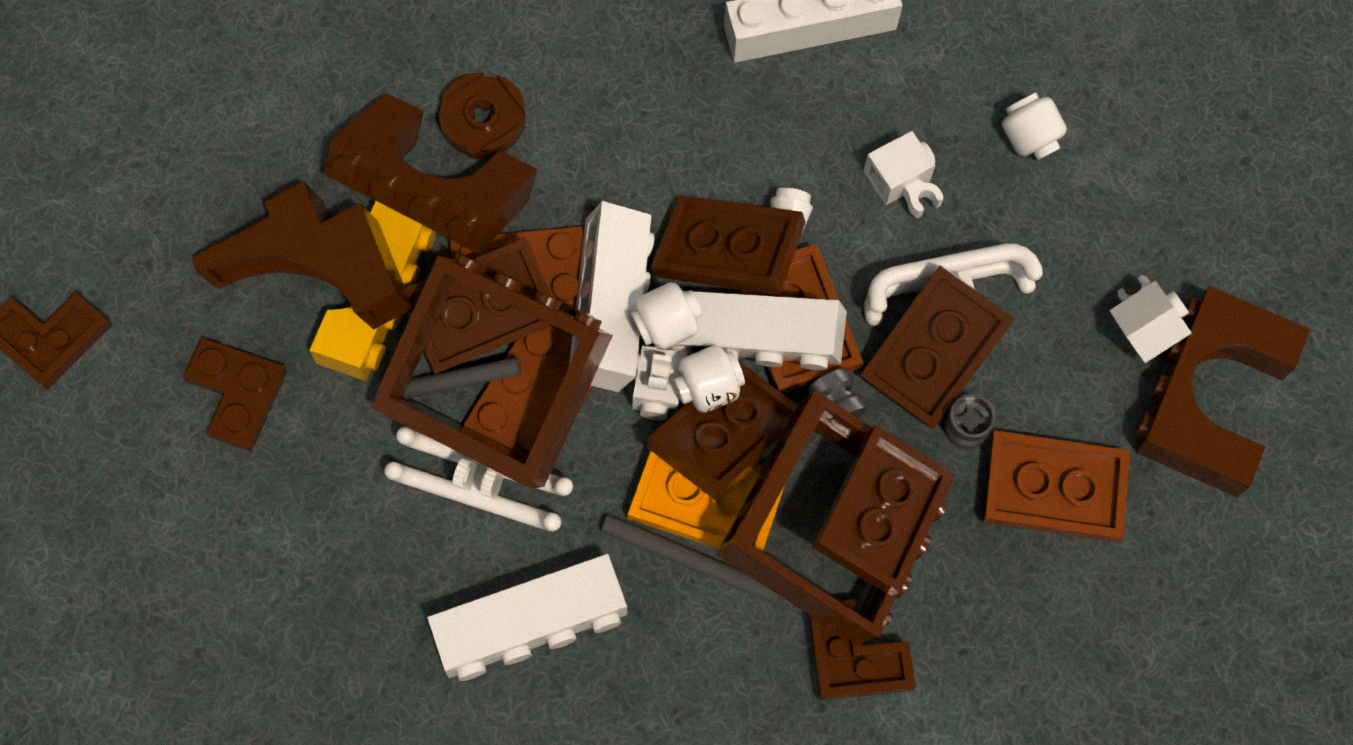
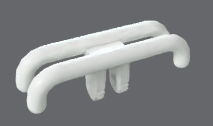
M1016 243L999 244L893 266L880 271L872 279L864 301V316L867 323L871 326L880 324L883 319L882 312L887 308V298L921 291L940 265L947 268L973 288L972 280L998 274L1010 275L1015 279L1019 290L1024 294H1029L1035 290V281L1042 277L1043 269L1037 256L1032 251Z
M404 426L398 430L396 437L399 443L456 462L458 465L452 481L398 462H390L384 470L388 479L553 532L560 528L562 521L556 513L498 496L503 478L512 479L409 427ZM550 474L545 487L537 489L566 496L572 492L573 483L567 477Z

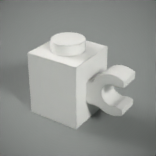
M913 131L867 155L863 172L885 205L904 196L910 213L918 219L924 211L922 204L918 200L919 198H929L936 208L942 204L943 194L936 185L929 183L936 166L934 154L925 142L920 143Z
M1141 275L1138 277L1142 285L1140 291L1134 295H1128L1121 288L1118 290V297L1122 302L1109 311L1127 339L1146 363L1192 333L1182 320V317L1189 312L1175 291L1165 295L1156 280L1150 283L1147 277Z
M642 345L633 393L632 410H639L641 416L651 420H666L667 415L673 416L678 411L680 398L673 379L680 376L679 362L687 356V353L667 349L660 350L655 347Z

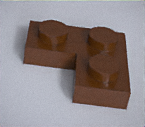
M76 292L44 324L39 322L11 297L0 307V350L44 389L48 390L112 325Z
M201 338L183 378L187 383L224 395L207 431V435L212 439L252 452L286 376L287 369L283 365Z
M856 599L839 601L858 613ZM809 615L820 701L915 690L916 685L909 641L864 646L862 644L856 645Z

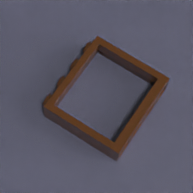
M459 253L456 254L454 260L438 255L370 408L528 488L545 487L613 335L599 329L602 321L588 313L577 310L575 315L572 316L559 310L562 301L537 290L534 297L519 291L522 282L508 275L496 272L494 278L479 272L482 263ZM456 279L581 339L528 458L404 397L405 391Z
M814 390L796 406L716 555L854 644L860 645L872 638H879L884 627L891 623L893 614L889 611L895 598H900L909 587L912 580L910 573L901 592L893 597L872 585L859 613H856L752 546L814 430L856 457L868 430L872 428ZM951 480L950 485H949V487H948V489H947V491H946V493H945V496H946V494H947V492H948V490H949V488H950V486H951L953 480ZM945 496L933 522L939 520L947 509V506L944 505L947 500ZM928 534L915 560H918L928 548L931 541V536Z

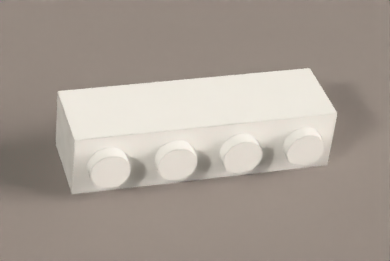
M735 0L726 2L724 29L733 62L735 63L896 30L903 5L901 0Z
M601 201L585 220L575 313L577 310H580L601 320L602 323L599 329L613 335L591 386L619 392L629 382L636 379L638 365L640 364L641 353L638 352L641 334L631 312L637 310L636 301L638 297L647 293L650 285V273L646 272L647 257L653 248L654 234L650 232V214ZM574 335L572 336L570 363L581 341L580 338Z
M693 292L703 315L695 318L698 331L692 338L667 349L685 352L689 356L708 347L719 346L725 352L732 351L737 360L738 357L753 358L756 364L762 366L781 367L783 361L800 362V367L805 369L826 370L828 364L841 365L847 311L839 300Z
M605 554L427 618L447 676L449 678L458 676L459 681H466L486 673L485 665L502 659L505 665L521 662L532 656L530 649L547 643L550 649L566 646L577 640L575 633L593 627L595 633H601L613 629L621 624L620 617L627 615V605L609 555Z

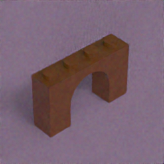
M388 93L380 97L331 139L325 175L478 254L526 206L530 199L538 169L501 150L480 170L464 178H439L416 170L402 158L417 143L424 111Z
M1208 286L1199 299L1192 296L1186 306L1189 313L1182 317V320L1188 323L1187 327L1192 334L1168 349L1166 359L1172 361L1167 375L1162 372L1160 373L1152 388L1150 397L1157 400L1152 413L1145 411L1137 425L1134 436L1141 440L1136 453L1232 496L1239 497L1251 486L1266 446L1222 428L1207 418L1199 408L1193 393L1195 369L1197 365L1208 360L1230 359L1282 381L1296 368L1311 329L1212 286Z

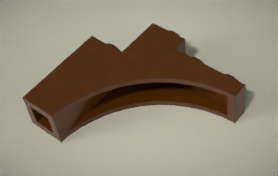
M304 181L283 189L277 196L264 202L269 217L262 221L251 223L245 230L225 241L212 244L206 251L192 258L196 273L217 289L249 277L274 273L300 274L322 280L340 289L352 305L354 313L373 330L414 309L378 220L361 203L353 207L344 208L338 211L334 217L330 218L324 201Z

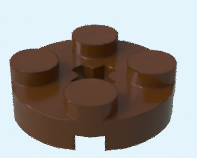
M471 73L455 80L444 92L443 102L439 111L442 133L454 149L472 159L493 157L499 150L503 152L509 150L516 144L526 128L523 97L518 88L504 77L497 75L496 79L494 77H484L483 73ZM481 108L485 112L491 109L493 113L490 115L489 121L482 123L474 121V110Z

